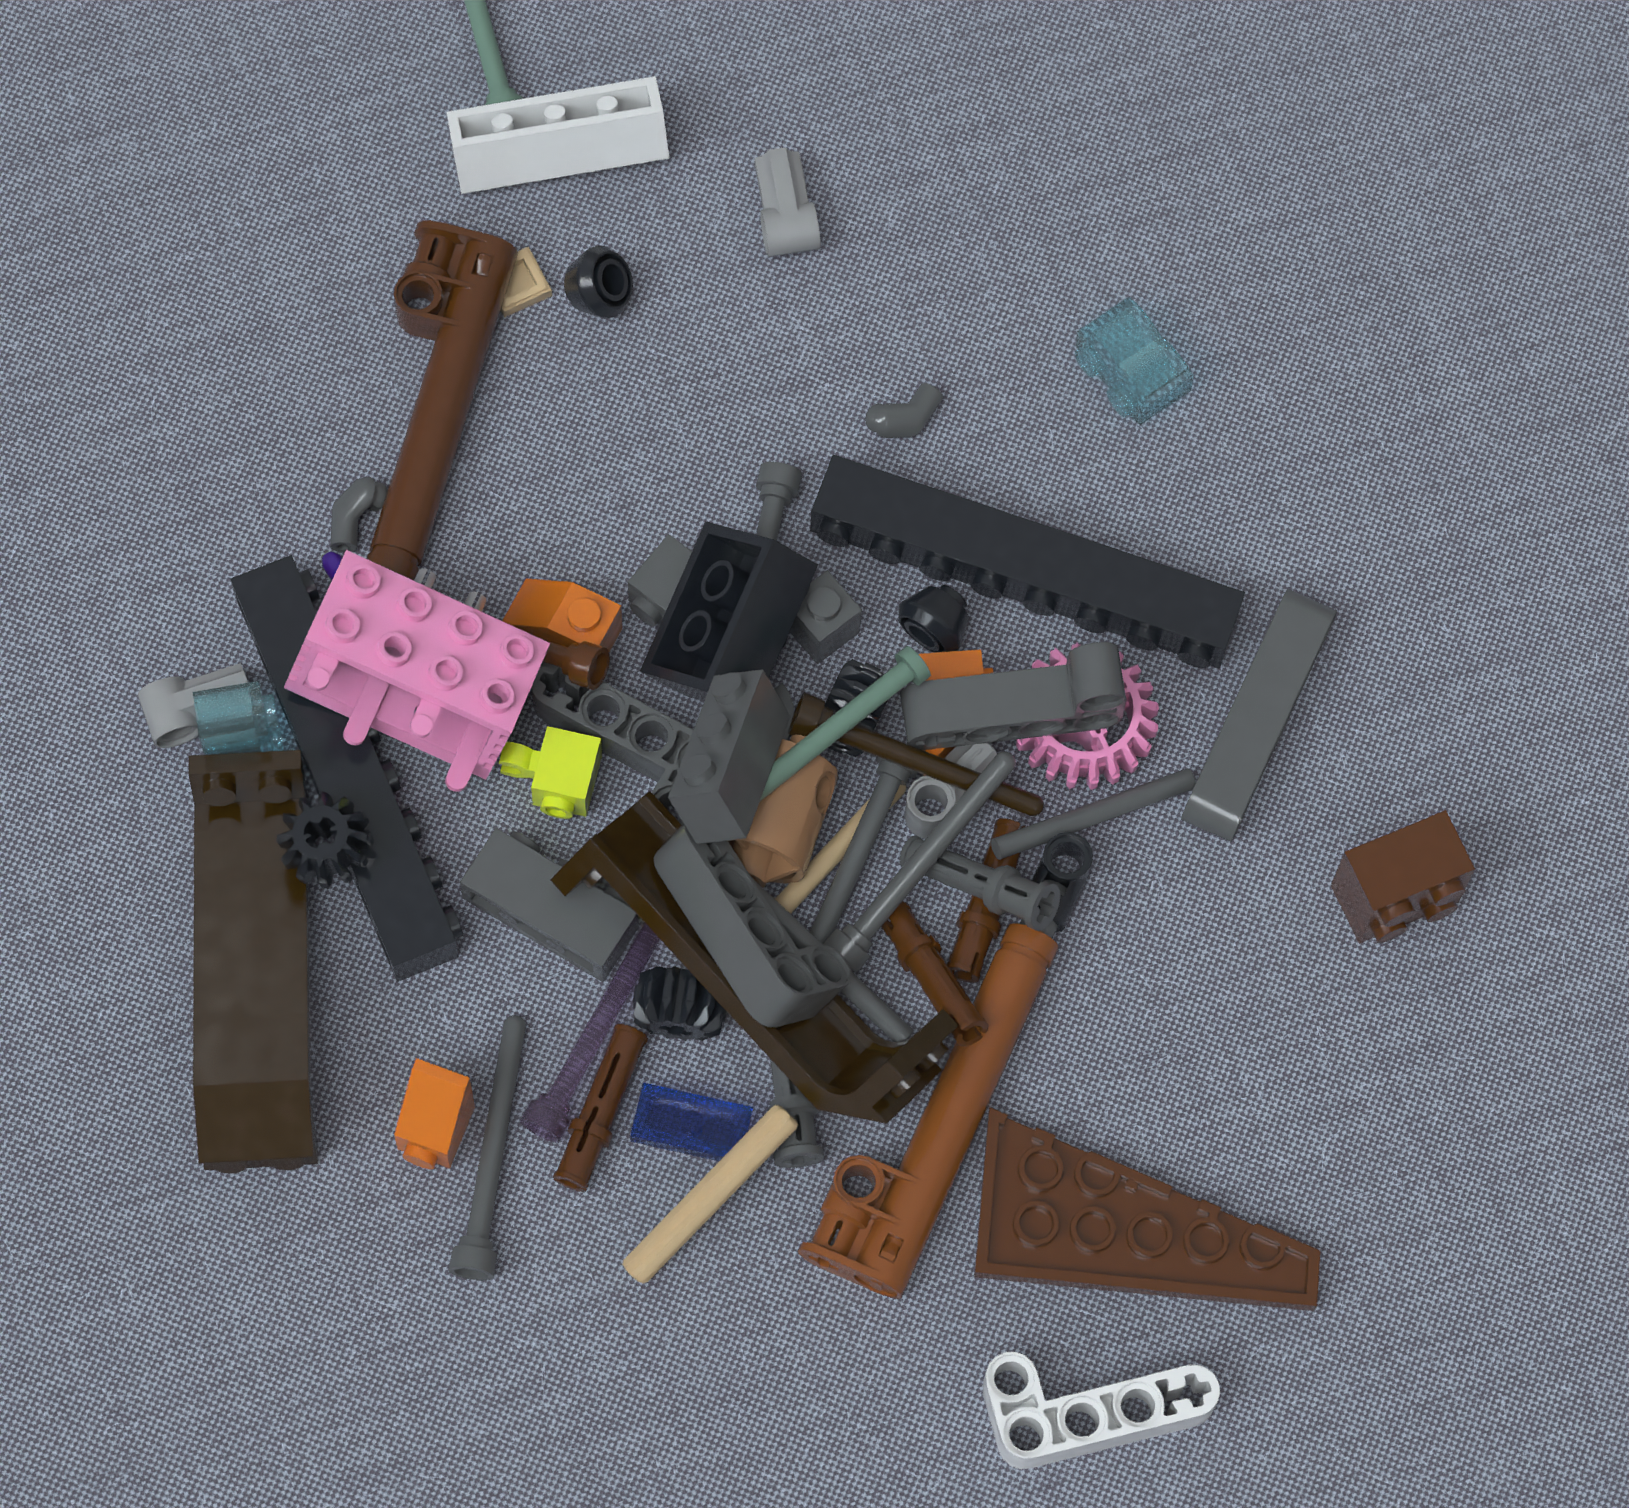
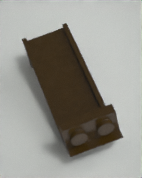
M301 750L190 755L188 775L194 801L193 1093L199 1164L203 1163L204 1171L216 1170L227 1174L239 1173L246 1168L274 1167L279 1170H295L303 1165L318 1164V1142L313 1119L310 1086L308 883L303 884L296 877L297 868L287 869L284 866L281 857L287 850L280 848L276 842L278 834L290 830L282 821L283 813H292L299 816L302 810L299 807L298 801L300 797L307 798Z
M651 791L647 792L637 803L602 831L592 836L550 879L564 896H567L581 883H584L591 889L604 878L817 1110L888 1124L942 1071L936 1062L949 1050L942 1041L958 1026L944 1009L915 1035L903 1042L887 1041L876 1035L839 995L816 1016L810 1019L779 1027H767L753 1019L655 868L654 856L656 852L682 825Z

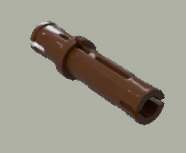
M1006 818L997 819L990 840L1018 830L1021 823ZM990 841L982 864L994 869L1006 865L1017 868L1021 852L998 860L993 853ZM973 895L966 911H961L957 919L956 925L959 928V932L947 963L953 974L957 970L954 975L957 980L968 983H977L979 981L992 938H998L1002 926L998 921L1000 915L988 911L983 903V899Z
M902 901L889 917L891 922L886 920L881 926L898 951V962L905 972L910 970L936 1011L939 1013L944 1009L958 1024L951 1032L956 1043L959 1046H969L976 1043L983 1037L981 1033L988 1031L987 1022L976 1010L953 972L941 956L942 947L935 936L927 935L908 903Z
M616 1024L614 1026L613 1035L599 1069L595 1074L579 1118H573L567 1131L571 1137L558 1169L553 1175L555 1182L568 1189L578 1192L587 1191V1184L602 1148H608L613 1138V1134L609 1130L623 1096L627 1091L629 1081L643 1047L648 1041L646 1034L628 1025Z

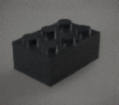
M705 521L639 672L685 696L705 701L713 677L716 675L763 669L769 679L778 656L786 644L788 633L802 601L809 591L810 583L818 564L774 539Z

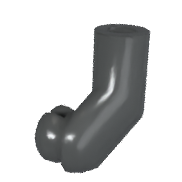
M922 383L908 403H887L885 405L877 403L872 405L865 417L867 428L884 438L915 437L922 431L944 397L936 387L928 383Z
M372 477L359 478L334 502L332 506L330 548L338 552H346L348 550L352 552L357 549L359 517L367 509L378 511L383 507L388 491L386 485L381 482H374Z

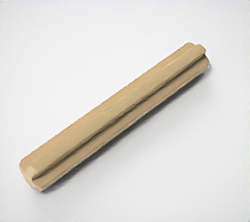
M779 1105L773 1106L623 1260L622 1265L636 1281L640 1283L648 1282L797 1129L798 1124L796 1120L783 1107Z

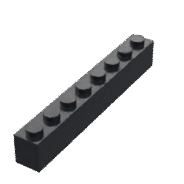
M834 454L811 510L810 531L817 533L822 541L830 545L846 547L850 544L868 550L873 558L881 562L898 564L900 561L920 568L924 575L934 580L949 581L954 579L969 584L975 592L988 598L999 599L1002 596L1022 602L1023 606L1033 613L1043 616H1051L1055 613L1073 619L1077 626L1086 631L1104 633L1106 630L1124 636L1131 645L1148 651L1159 648L1177 654L1182 662L1197 668H1207L1210 665L1220 669L1245 595L1244 591Z
M292 555L230 578L239 609L298 749L301 750V756L318 796H320L322 791L329 792L334 804L342 797L347 796L354 803L353 812L364 811L369 819V823L364 830L372 834L374 844L369 848L360 850L369 861L367 867H358L351 864L348 868L396 982L458 958L455 939L464 936L461 925L452 905L442 908L435 893L436 889L443 887L439 873L431 856L421 859L414 841L421 839L422 836L410 807L400 810L393 794L401 790L396 772L390 759L382 762L379 761L373 744L381 742L378 731L370 727L362 744L350 745L343 737L349 717L284 688L317 614L312 602L320 600L309 569L299 572Z

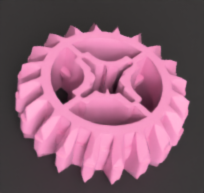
M1078 643L1072 645L1071 650L1080 645ZM1055 648L1050 652V665L1037 659L1032 664V668L1066 665L1067 659L1061 651ZM1119 651L1120 663L1122 665L1124 656ZM1138 664L1130 666L1125 670L1122 669L1127 700L1124 711L1127 713L1129 728L1121 739L1109 746L1106 741L1108 733L1106 728L1017 739L1016 746L1019 751L1033 750L1028 760L1030 767H1039L1046 762L1048 767L1045 778L1050 782L1056 779L1059 772L1067 774L1066 786L1069 789L1076 786L1078 777H1086L1089 789L1093 790L1098 787L1100 774H1103L1106 780L1114 785L1119 782V768L1131 774L1135 772L1138 767L1136 756L1147 757L1152 747L1147 739L1154 738L1157 735L1158 724L1151 719L1157 716L1159 710L1157 702L1147 700L1153 691L1151 682L1136 683L1141 672ZM1067 741L1077 742L1086 751L1074 750L1061 743Z

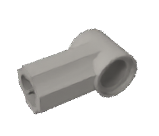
M786 147L768 150L762 156L755 158V171L763 208L760 210L761 228L767 257L819 250L821 246L817 213L814 203L808 201L799 151H791Z
M241 663L186 681L181 677L159 679L144 686L138 692V698L153 743L158 748H171L185 744L196 738L201 733L202 728L256 711Z
M988 743L957 746L944 759L982 773L997 753ZM929 776L918 778L912 783L907 793L904 814L907 827L916 836L926 839L966 791ZM924 799H934L942 804L944 811L938 815L929 816L921 813L917 809L916 804Z

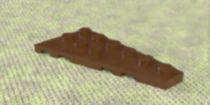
M989 1107L974 1270L975 1278L1315 1311L1318 1299L1321 1250L1256 1223L1253 1225L1221 1211V1207L1203 1199L1200 1202L1173 1190L1171 1185L1093 1151L1087 1153L1055 1139L1056 1135L1037 1127L1034 1130L1007 1118V1114Z

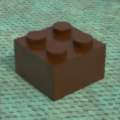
M1444 810L1345 851L1331 887L1358 943H1363L1372 938H1375L1377 943H1384L1407 931L1406 924L1423 917L1426 918L1427 922H1434L1456 911L1458 908L1456 903H1459L1462 895L1466 892V887L1475 871V867L1447 811Z

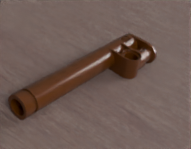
M432 220L421 221L416 225L414 236L419 241V245L413 262L406 265L403 276L399 278L394 287V302L399 326L413 336L432 340L435 343L369 548L371 552L368 553L366 558L413 581L419 571L418 566L421 565L518 255L517 249L502 238ZM417 298H425L431 301V304L423 309H413L407 306L410 301Z

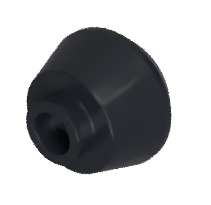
M603 245L594 246L586 250L568 267L564 279L565 294L570 303L581 312L601 318L616 317L624 311L632 295V274L626 261L616 251Z
M941 585L940 588L928 586L899 604L898 620L904 631L930 652L958 651L969 621V616L965 610L967 602L956 590L947 585Z

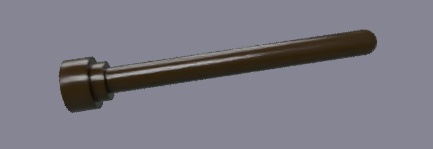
M804 692L794 711L788 734L792 736H807L833 715L834 710L825 706V700ZM859 725L853 727L837 740L965 791L981 774ZM1002 782L988 799L1029 816H1037L1044 809V802L1040 796Z

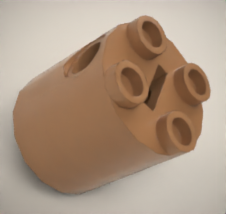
M793 735L790 741L782 739L774 762L806 736ZM820 754L759 802L746 839L728 840L750 876L763 888L769 882L795 883L805 876L839 778L838 769L827 759L820 756Z

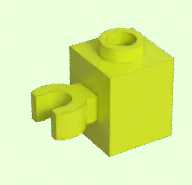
M547 726L541 751L533 750L522 744L506 742L499 760V764H502L500 773L516 778H533L531 786L533 805L540 806V810L543 813L561 819H570L573 814L587 817L602 758L601 738Z

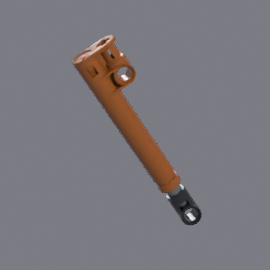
M1071 832L1059 833L1050 838L1045 845L1043 856L1031 881L1038 884L1048 881L1058 886L1060 890V903L1052 922L1041 931L1027 927L1024 919H1021L1020 924L1010 923L1007 926L1000 942L1001 949L996 951L972 1003L987 1022L988 1031L981 1033L983 1037L969 1046H959L955 1041L898 1169L862 1155L850 1156L841 1161L836 1168L832 1184L820 1208L823 1217L811 1243L802 1242L797 1251L802 1258L811 1264L880 1295L893 1299L902 1298L1047 976L1046 969L1052 965L1059 949L1058 944L1053 940L1055 932H1062L1065 929L1079 895L1087 883L1093 853L1087 840L1079 834ZM1058 856H1071L1077 860L1080 869L1073 873L1060 872L1055 868L1052 860ZM862 1176L871 1182L874 1189L866 1197L856 1198L846 1193L843 1183L850 1177ZM840 1229L834 1244L830 1246L836 1231Z

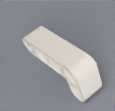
M1004 1352L996 1356L988 1365L983 1382V1396L997 1447L1003 1460L1012 1467L1030 1469L1196 1427L1204 1423L1211 1416L1220 1396V1387L1215 1375L1207 1368L1199 1365H1186L1045 1401L1033 1362L1018 1352ZM1003 1371L1016 1372L1023 1378L1025 1389L1016 1395L1004 1394L997 1388L994 1378ZM1185 1385H1190L1193 1393L1203 1392L1204 1395L1198 1407H1193L1190 1399L1173 1401L1167 1411L1168 1416L1164 1415V1402L1180 1397ZM1128 1398H1139L1148 1404L1151 1410V1417L1144 1422L1130 1421L1124 1416L1121 1410V1403ZM1073 1412L1086 1413L1093 1418L1096 1424V1431L1089 1436L1080 1437L1074 1435L1068 1430L1065 1418ZM1018 1426L1031 1427L1038 1433L1041 1444L1031 1451L1020 1450L1012 1444L1009 1433Z

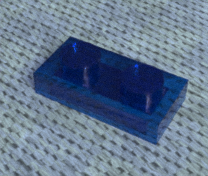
M643 1083L630 1134V1142L720 1161L749 1131L753 1107Z

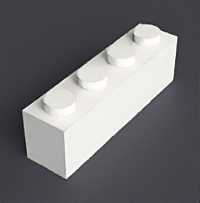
M656 76L447 112L461 194L669 158L664 114Z

